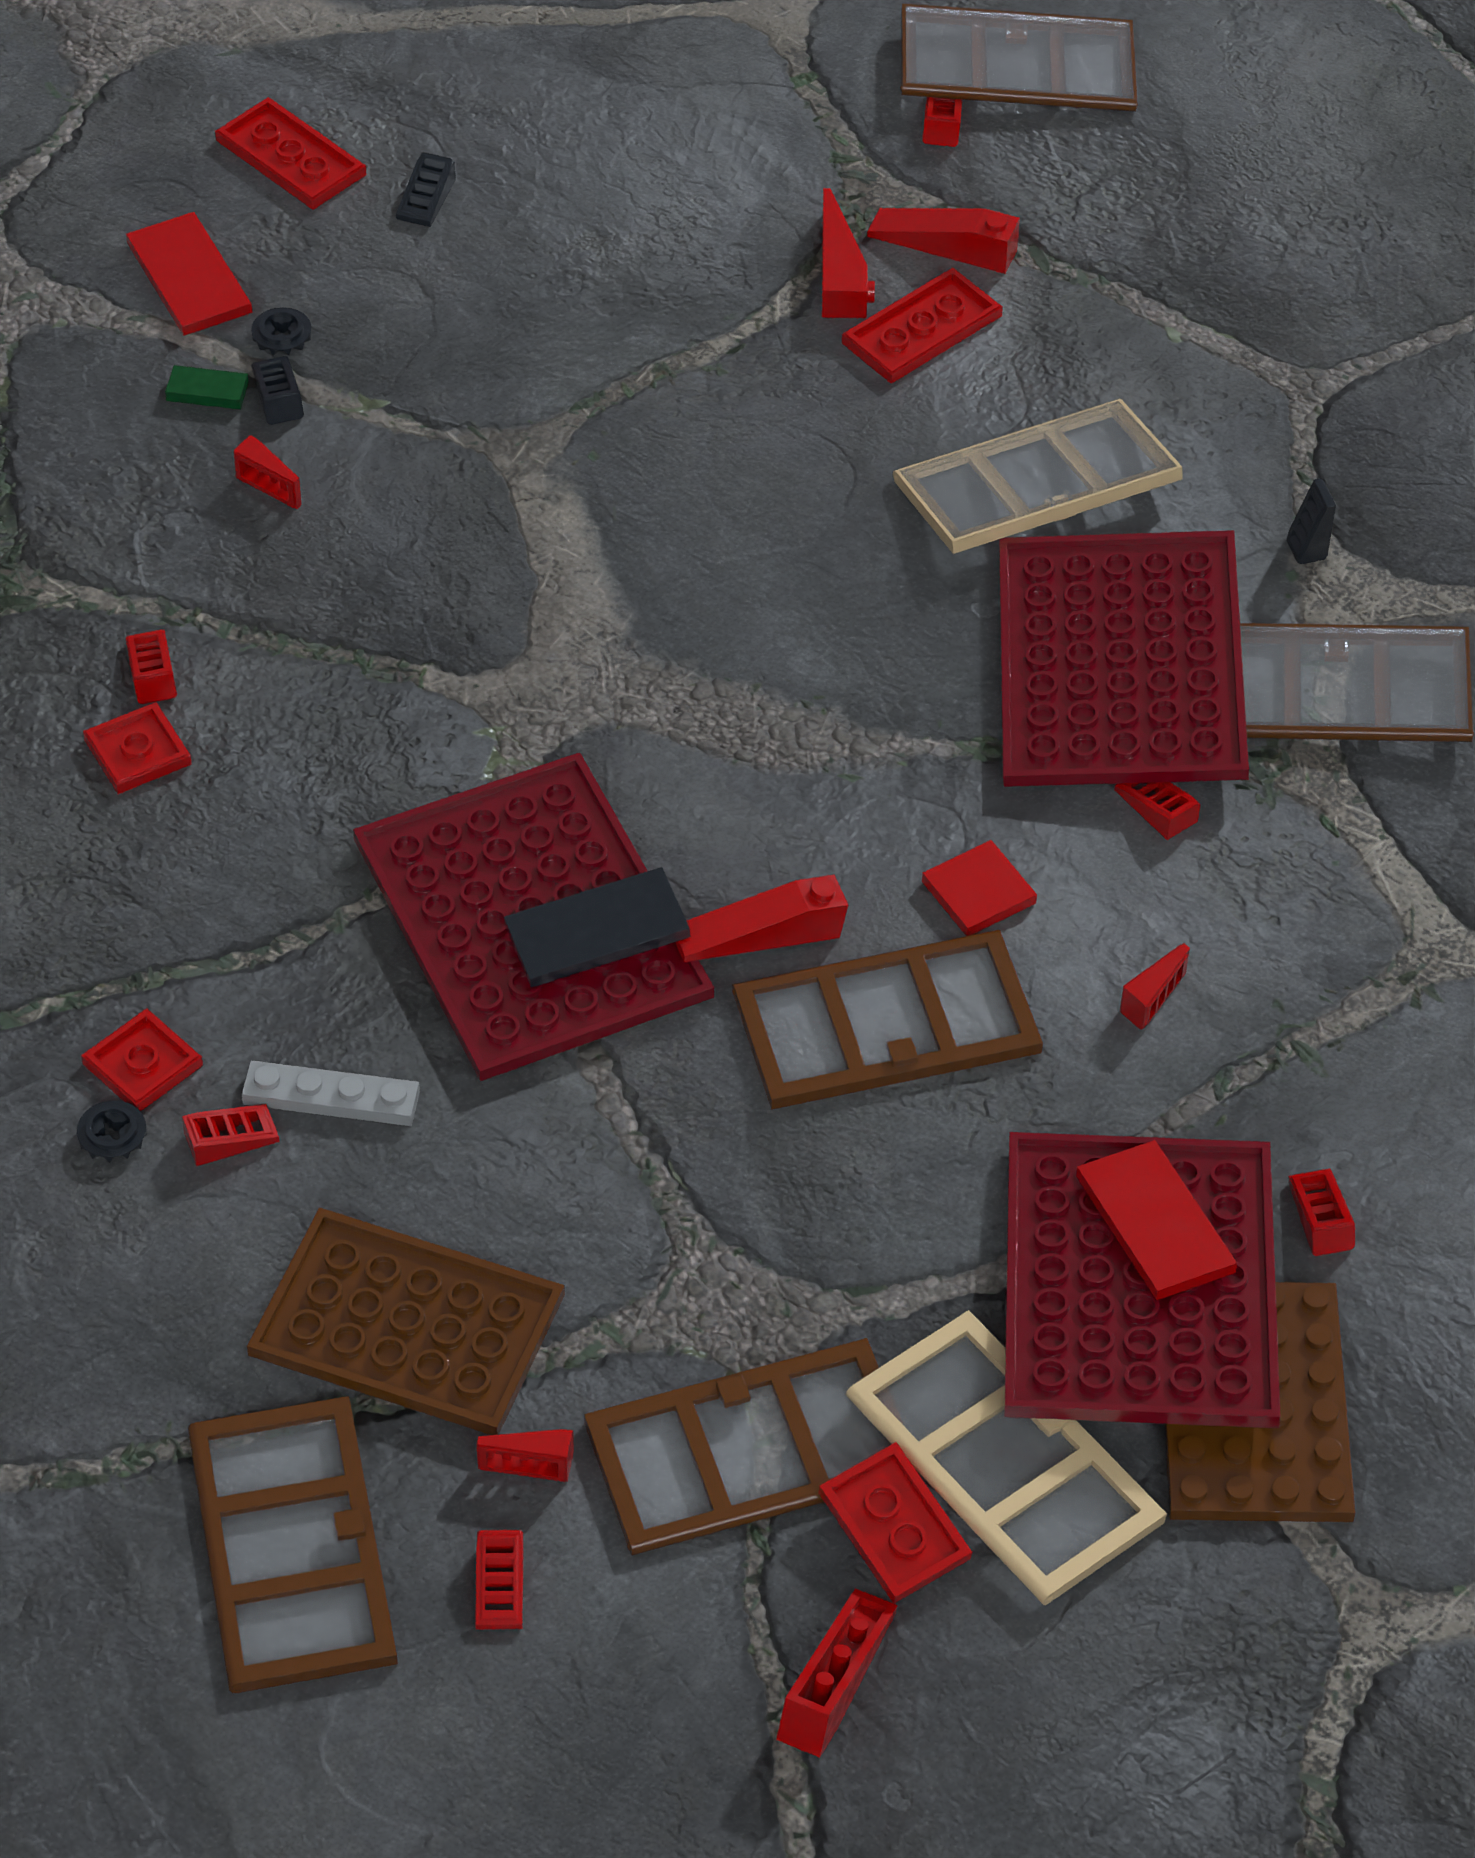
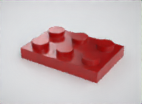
M897 1442L819 1485V1495L893 1604L971 1559L973 1552Z

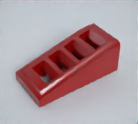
M927 97L923 143L956 147L958 145L962 99Z
M250 435L234 449L237 479L292 508L298 509L302 505L299 477L262 442Z
M161 629L125 637L138 703L147 704L175 698L177 690L165 630Z
M1171 782L1147 783V785L1138 790L1133 787L1140 783H1120L1115 785L1114 791L1166 840L1198 822L1201 804L1190 794ZM1152 790H1154V791L1156 792L1155 794L1151 795L1150 797L1145 796L1147 793L1151 792ZM1161 799H1164V800H1165V801L1162 802L1161 804H1157V803H1156V802H1158V801L1161 800Z
M1185 943L1180 944L1123 986L1120 1012L1140 1030L1148 1025L1186 974L1190 948Z
M266 1104L204 1111L182 1116L184 1134L196 1166L280 1142ZM259 1120L263 1131L255 1132L251 1122ZM243 1125L245 1133L238 1134L235 1127ZM227 1130L228 1135L220 1136L219 1132ZM211 1135L209 1138H203V1136Z
M1331 1168L1289 1176L1291 1192L1313 1255L1321 1256L1352 1250L1355 1247V1223ZM1325 1188H1326V1191H1322V1192L1311 1193V1194H1306V1193H1305V1192H1309V1191L1320 1190V1189H1325Z
M559 1429L478 1436V1469L568 1482L574 1454L573 1430Z
M480 1530L477 1532L476 1630L523 1629L524 1538L521 1530ZM487 1568H513V1572H487ZM486 1587H513V1591H486ZM486 1604H513V1610H486Z

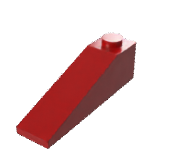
M823 188L822 318H867V303H874L875 281H868V265L831 188Z
M879 208L867 231V237L1006 274L1017 252L1020 218L985 208Z
M835 874L795 880L686 920L690 928L691 937L675 943L683 962L838 939L841 936L849 905Z
M856 1588L854 1589L785 1697L776 1740L819 1758L821 1757L837 1731L896 1614L898 1605Z

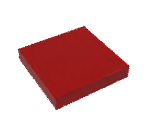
M157 702L83 731L84 741L117 794L192 765L190 753Z
M992 840L922 872V883L966 936L973 935L1036 904L1037 901L1035 891Z
M147 1008L81 1055L82 1064L120 1099L132 1104L140 1111L144 1110L203 1066L202 1056Z

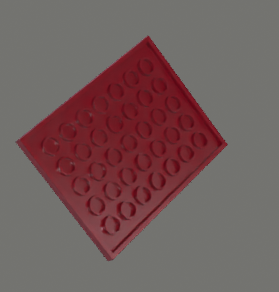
M1234 530L1007 537L999 539L1004 787L1249 780Z
M580 752L353 829L354 841L480 1081L714 998V986L700 961L683 962L675 942L539 986L530 987L505 927V916L648 871Z
M1009 1132L1004 1417L1279 1428L1281 1415L1270 1142ZM1156 1140L1237 1262V1269L1234 1274L1157 1301L1076 1177L1077 1166Z

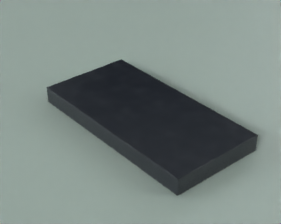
M662 867L504 917L505 927L531 988L691 937L688 923Z

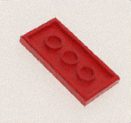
M267 97L215 131L217 142L312 210L367 175L365 164L270 97Z
M195 212L126 234L128 246L183 336L252 313L250 300Z
M952 267L842 334V344L892 384L1002 317L1003 307Z
M1156 1140L1077 1166L1076 1177L1156 1301L1236 1273V1260Z

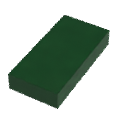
M174 365L165 391L166 401L241 410L249 384L248 374Z

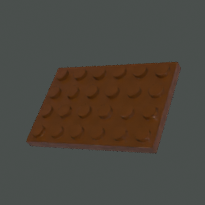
M319 1207L247 1345L248 1356L489 1435H499L565 1296V1285Z
M1276 1282L1281 1415L1279 1428L1165 1424L1170 1520L1354 1522L1355 1501L1336 1283Z

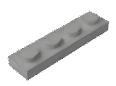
M251 1060L242 1091L243 1105L249 1106L266 1104L268 1108L412 1126L420 1094V1086L417 1081Z

